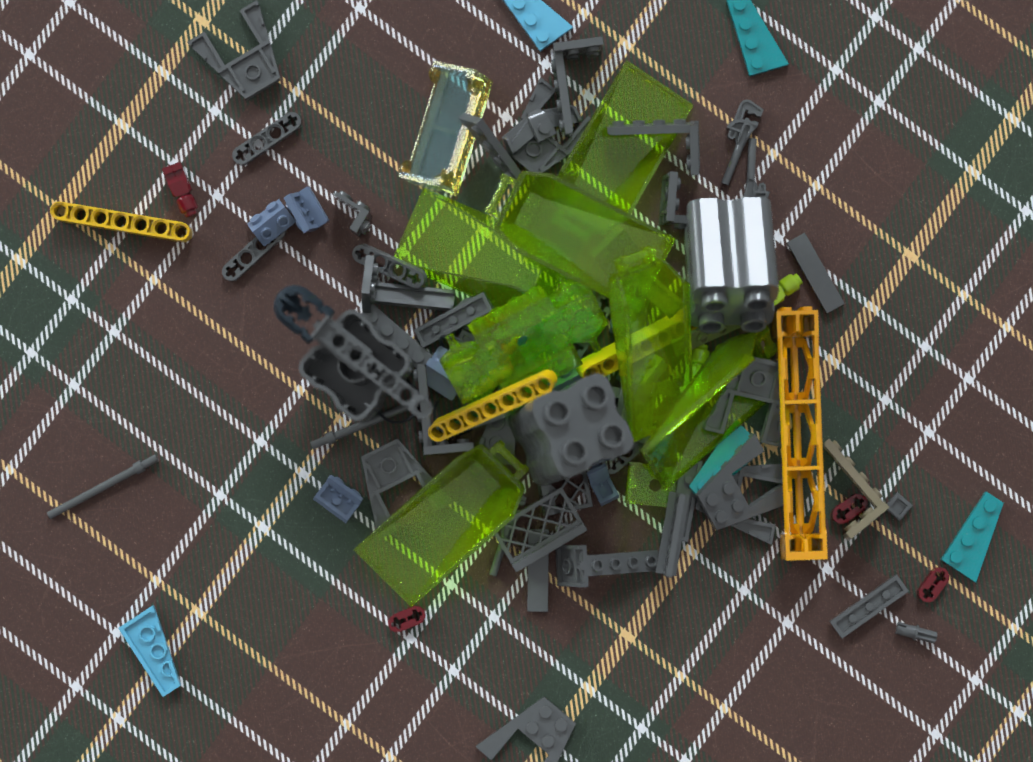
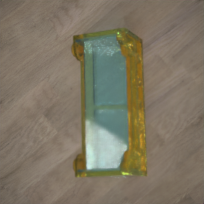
M434 61L429 70L430 80L434 83L411 159L405 160L399 166L398 178L408 183L457 197L475 142L474 136L458 118L463 113L482 118L493 81L476 69Z

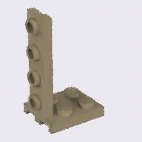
M828 439L824 443L823 448L875 508H868L860 515L861 521L857 522L854 520L844 528L846 533L843 536L847 541H850L885 512L889 506L885 501L881 500L882 494L875 487L872 489L867 483L869 479L863 472H857L854 468L856 465L849 456L845 457L840 452L842 450L841 446L835 440L832 442Z

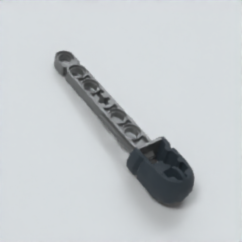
M291 285L285 287L277 294L274 300V312L277 319L294 334H301V339L304 342L310 344L316 340L355 372L360 370L402 405L409 406L408 410L417 417L427 418L431 415L433 411L432 404L421 394L417 395L415 389L371 355L372 350L332 319L335 310L328 305L324 306L323 301L311 291L302 286ZM298 295L302 296L303 302L306 304L312 303L316 306L317 311L321 314H326L322 321L317 320L313 325L315 330L311 335L308 334L306 328L300 327L295 323L296 319L307 322L313 315L310 312V306L304 307L300 304L301 299L297 297ZM287 311L289 314L294 312L298 316L295 319L291 315L287 316L284 312ZM338 335L343 336L345 339V344L341 348H337L333 344V339ZM353 349L361 351L362 357L359 361L351 360L350 352ZM369 363L371 365L377 363L376 368L381 373L383 369L387 371L380 377L379 381L375 379L378 377L376 373H368L369 368L367 365ZM386 376H393L396 382L392 388L384 386L383 380ZM404 389H409L412 392V398L407 402L400 398V393ZM422 402L429 405V411L425 415L417 412V406Z

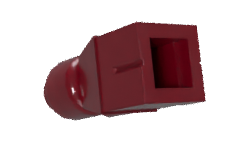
M177 162L162 168L173 197L178 198L176 202L181 214H185L186 218L196 215L198 206L194 196L190 194L192 188L183 164Z

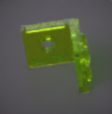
M628 462L624 503L666 507L669 491L675 492L678 467ZM657 479L661 483L658 491H652L649 488L651 480Z

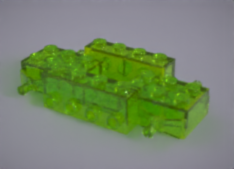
M559 273L555 277L560 285L559 289L550 299L541 286L532 287L524 295L513 297L502 307H495L489 314L472 320L471 324L467 326L475 341L459 343L453 333L449 334L451 339L447 335L445 338L450 345V349L441 357L439 362L463 404L475 402L490 395L498 385H500L501 389H504L544 370H552L557 375V378L583 364L573 346L574 343H590L594 353L598 352L597 349L600 351L602 348L597 341V337L609 323L588 284L585 281L569 283L564 273ZM520 337H528L524 345L517 343ZM542 379L544 384L550 383L547 379ZM524 387L526 392H532L530 388ZM506 395L508 400L514 401L512 396Z

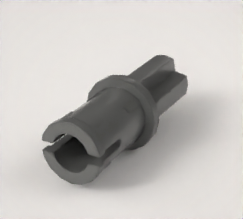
M899 621L897 623L895 634L913 638L914 641L918 639L935 643L937 640V632L920 628L919 625L913 626Z

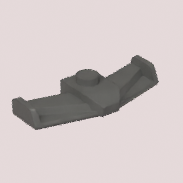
M570 105L572 124L581 123L582 119L577 108ZM556 107L545 110L536 109L528 113L522 121L502 137L510 156L533 137L539 143L557 134L554 128L560 127L559 120H563L562 112H558Z

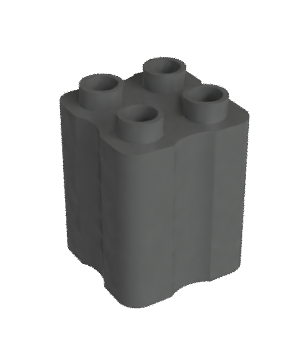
M743 197L736 200L704 198L690 201L686 212L687 226L684 229L690 324L694 327H699L700 331L704 333L720 332L724 329V325H740L742 330L746 332H758L765 329L766 325L773 321L775 313L774 301L778 298L779 293L771 201L764 197Z
M347 310L335 321L372 350L371 355L406 382L412 375L414 363L411 358L395 343L383 339L379 330L360 312ZM336 336L333 339L334 346L337 348L343 347L345 344L344 337ZM321 344L312 347L299 363V372L302 377L315 388L327 392L334 400L335 406L352 420L359 422L370 421L381 410L388 396L385 390L360 370L355 372ZM353 349L350 352L351 360L359 361L361 359L362 353L359 349ZM369 363L367 365L369 368L368 373H376L378 377L375 379L379 381L380 377L387 371L383 369L381 373L376 368L377 363L373 365ZM386 376L383 380V384L387 388H392L396 382L393 376Z
M592 374L559 391H552L512 411L508 418V424L515 440L525 451L526 466L531 478L539 486H547L577 475L592 466L629 452L633 446V437L629 427L616 410L615 395L611 385L602 374Z

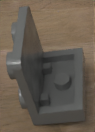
M342 190L339 193L334 191L332 195L335 199L358 212L349 229L358 237H361L362 234L365 235L371 226L369 222L373 217L369 207L360 201L357 204L354 203L351 196Z

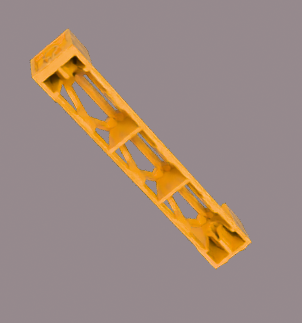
M812 306L800 307L797 311H792V307H781L774 313L772 321V339L777 338L784 507V534H780L781 559L786 561L828 559L818 310H812ZM805 337H812L813 358ZM801 347L808 365L804 392H799L798 348ZM787 348H790L791 393H789ZM814 379V399L808 400ZM815 403V424L808 404ZM790 413H792L794 458H791ZM800 413H805L811 432L806 458H802ZM816 445L817 466H810ZM811 470H817L818 490ZM803 478H807L814 500L809 523H804ZM792 479H795L796 524H794ZM819 511L820 533H812L814 530L817 513Z

